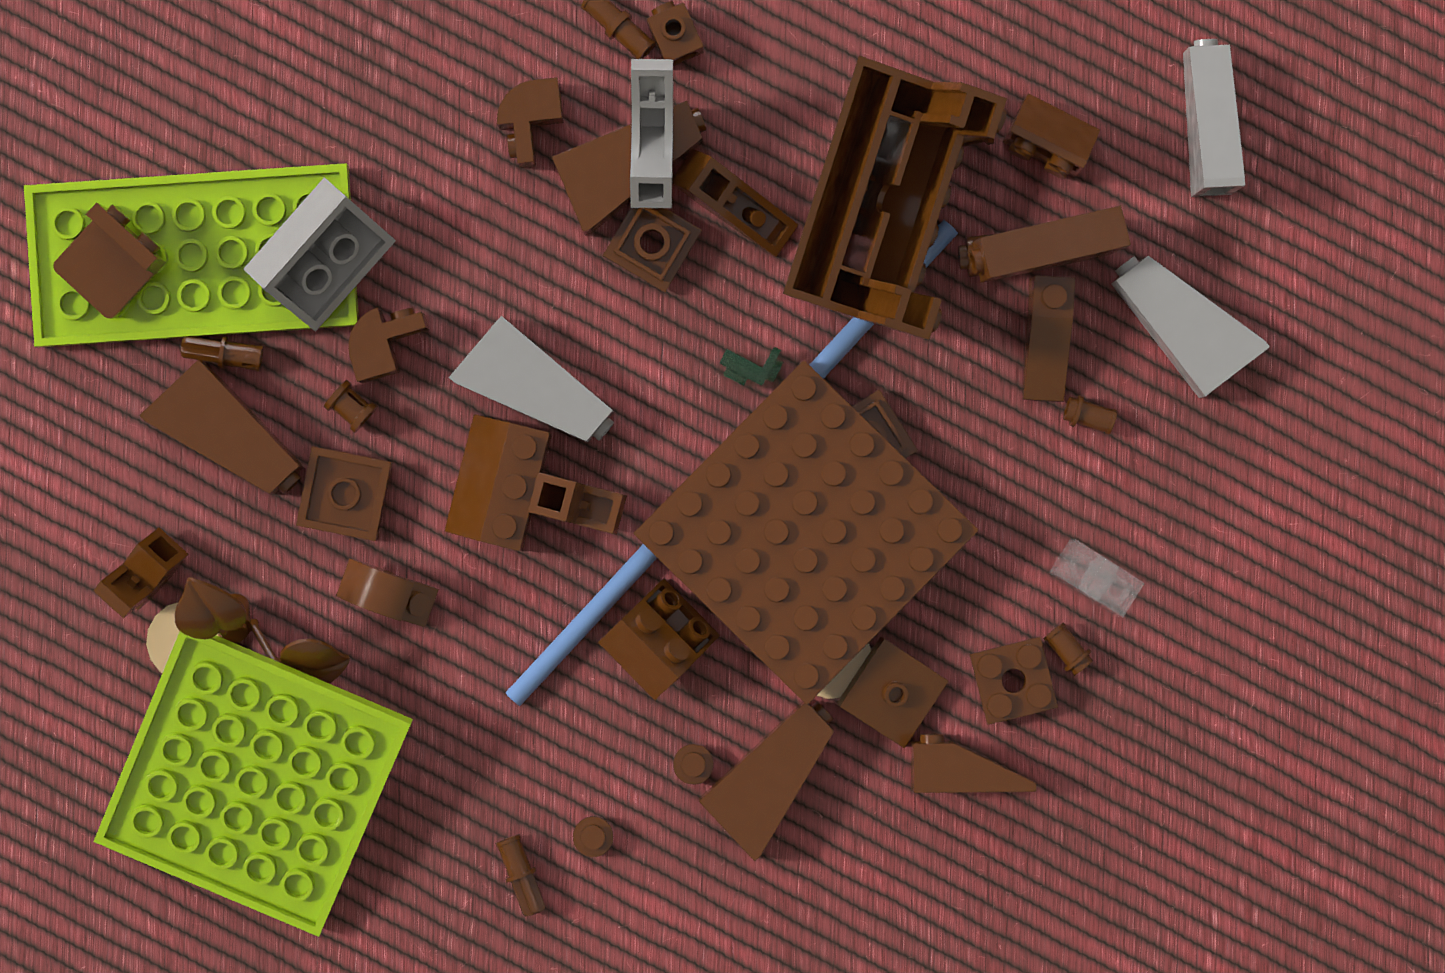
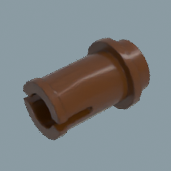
M1079 395L1077 398L1069 397L1064 410L1063 420L1069 421V425L1072 427L1079 424L1109 435L1116 421L1117 410L1086 402L1084 397Z
M1064 622L1043 638L1065 663L1064 670L1066 672L1070 670L1074 676L1093 662L1089 656L1091 653L1090 649L1084 650L1067 629Z

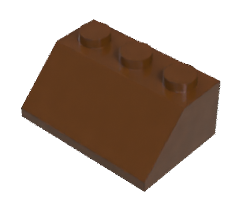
M474 414L444 531L484 543L523 551L532 516L528 509L538 472L543 473L552 434Z

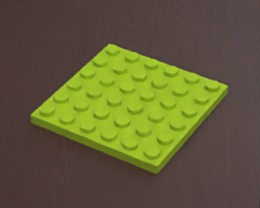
M179 632L93 842L319 937L413 719L217 635L209 639H196Z

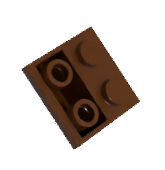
M1028 93L1002 142L1010 146L1008 151L1014 156L1025 161H1030L1031 157L1046 164L1044 170L1061 179H1066L1067 175L1074 178L1085 167L1100 129Z
M663 578L598 643L656 700L720 635Z

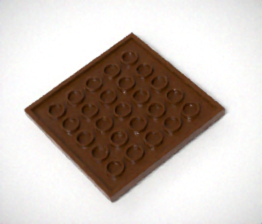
M803 360L633 534L808 705L979 530Z

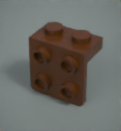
M96 202L85 214L92 222L56 259L53 268L58 275L104 317L113 319L117 317L166 262L157 254L161 248L144 232L137 236L126 226L131 220L113 204L106 208Z

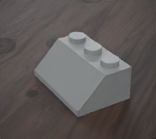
M324 177L244 267V270L265 291L316 332L396 240Z

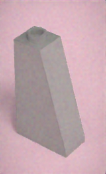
M1218 39L1194 41V46L1188 47L1183 53L1191 197L1232 195L1245 186V174L1230 44L1218 45Z
M1133 256L1115 270L1119 278L1112 282L1111 285L1198 398L1207 396L1270 347L1264 339L1150 256H1147L1140 262Z
M502 316L449 376L454 383L586 442H589L593 437L600 441L614 424L610 419L614 411Z

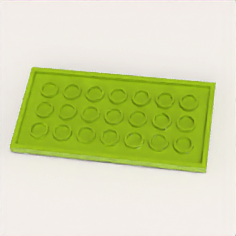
M345 163L24 185L34 347L312 329L265 291L244 270V267L324 177L351 200L349 165ZM96 202L106 208L113 204L131 220L126 226L137 236L142 232L149 236L161 248L157 254L166 262L117 317L113 319L104 317L58 275L53 268L56 259L92 222L85 214ZM357 285L319 328L347 327L356 324L359 320Z

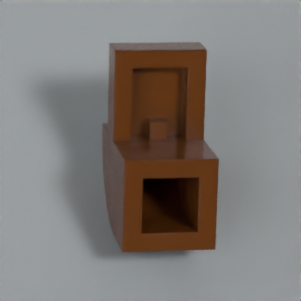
M558 78L522 82L513 87L500 103L497 113V125L500 130L514 129V134H507L508 151L510 158H517L520 168L536 166L532 127L564 123Z
M375 308L364 314L356 322L349 337L348 349L357 382L363 384L400 372L391 341L430 330L424 313H415L413 308H407L391 313V321L385 322L382 310Z
M538 472L528 512L617 535L627 495Z
M158 527L140 541L124 563L102 579L93 591L122 618H125L133 610L141 609L173 576L189 554Z
M349 558L336 597L374 613L425 627L439 589Z

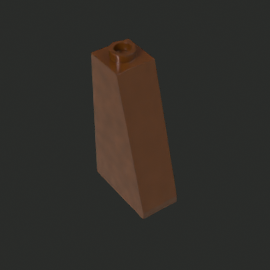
M687 101L673 106V167L688 156L692 149L695 150L703 143L701 132L707 130L699 109L691 110ZM632 124L552 157L585 236L593 233L631 202Z
M1120 205L979 238L971 243L973 250L969 251V261L973 273L979 274L980 281L983 283L1109 256L1130 246L1131 243Z
M197 360L139 415L145 422L269 494H276L279 490L286 494L301 480L297 473L304 468L303 464L205 361Z
M818 701L812 706L802 702L699 798V802L754 861L763 853L834 732L829 725L834 718Z

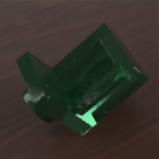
M773 347L763 368L726 349L719 362V366L726 369L723 376L741 386H744L748 380L762 388L766 380L771 383L775 381L784 362L777 359L781 350Z

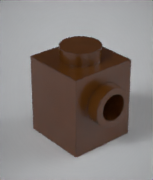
M670 1L651 11L653 16L647 18V24L662 59L673 60V66H676L704 53V46L684 2L675 6L674 2Z

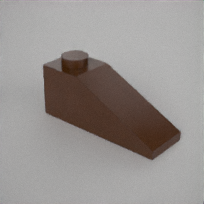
M692 149L673 177L672 184L774 257L779 254L799 225L713 157Z
M1034 275L1029 281L1023 385L1024 400L1064 402L1073 324L1075 278Z
M920 734V741H911V790L914 793L1036 792V783L1033 780L953 741H945L944 734Z

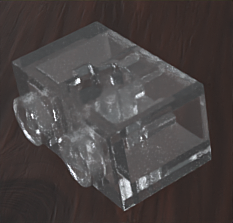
M1076 539L1069 540L1049 574L1118 617H1124L1145 584Z

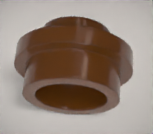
M699 744L683 746L674 757V772L684 783L691 785L700 784L706 781L713 771L714 763L711 753Z
M590 816L582 819L576 825L573 832V842L576 849L588 857H598L605 854L613 843V830L610 824L601 817Z

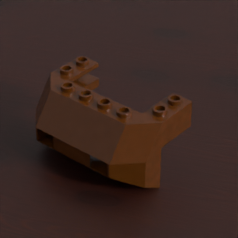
M859 55L783 294L844 315L929 340L931 333L936 331L941 321L942 311L940 305L942 300L914 293L916 286H919L924 279L926 273L924 260L928 248L933 246L938 236L939 227L936 223L941 209L947 205L950 199L951 186L949 183L953 170L959 167L964 154V148L961 145L964 137L995 138L996 133L1002 129L1005 123L1006 109L1004 107L1007 98L963 82H933Z

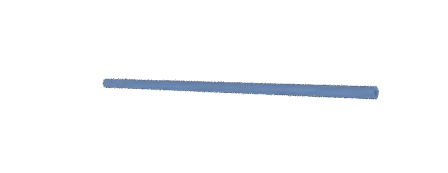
M945 220L938 225L937 239L933 246L928 248L924 260L926 268L958 234ZM853 317L809 365L824 379L874 324ZM644 544L505 692L517 705L521 706L657 559Z

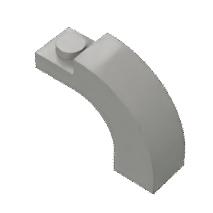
M631 59V208H672L674 88L673 60Z

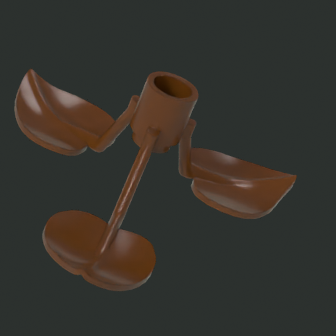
M189 577L186 581L174 615L175 624L183 634L196 639H209L218 634L219 637L228 641L240 642L252 631L268 658L329 684L337 679L348 666L350 661L349 655L339 652L325 642L314 639H300L289 643L282 649L280 658H278L259 628V621L251 619L249 601L245 596L229 594L214 585Z

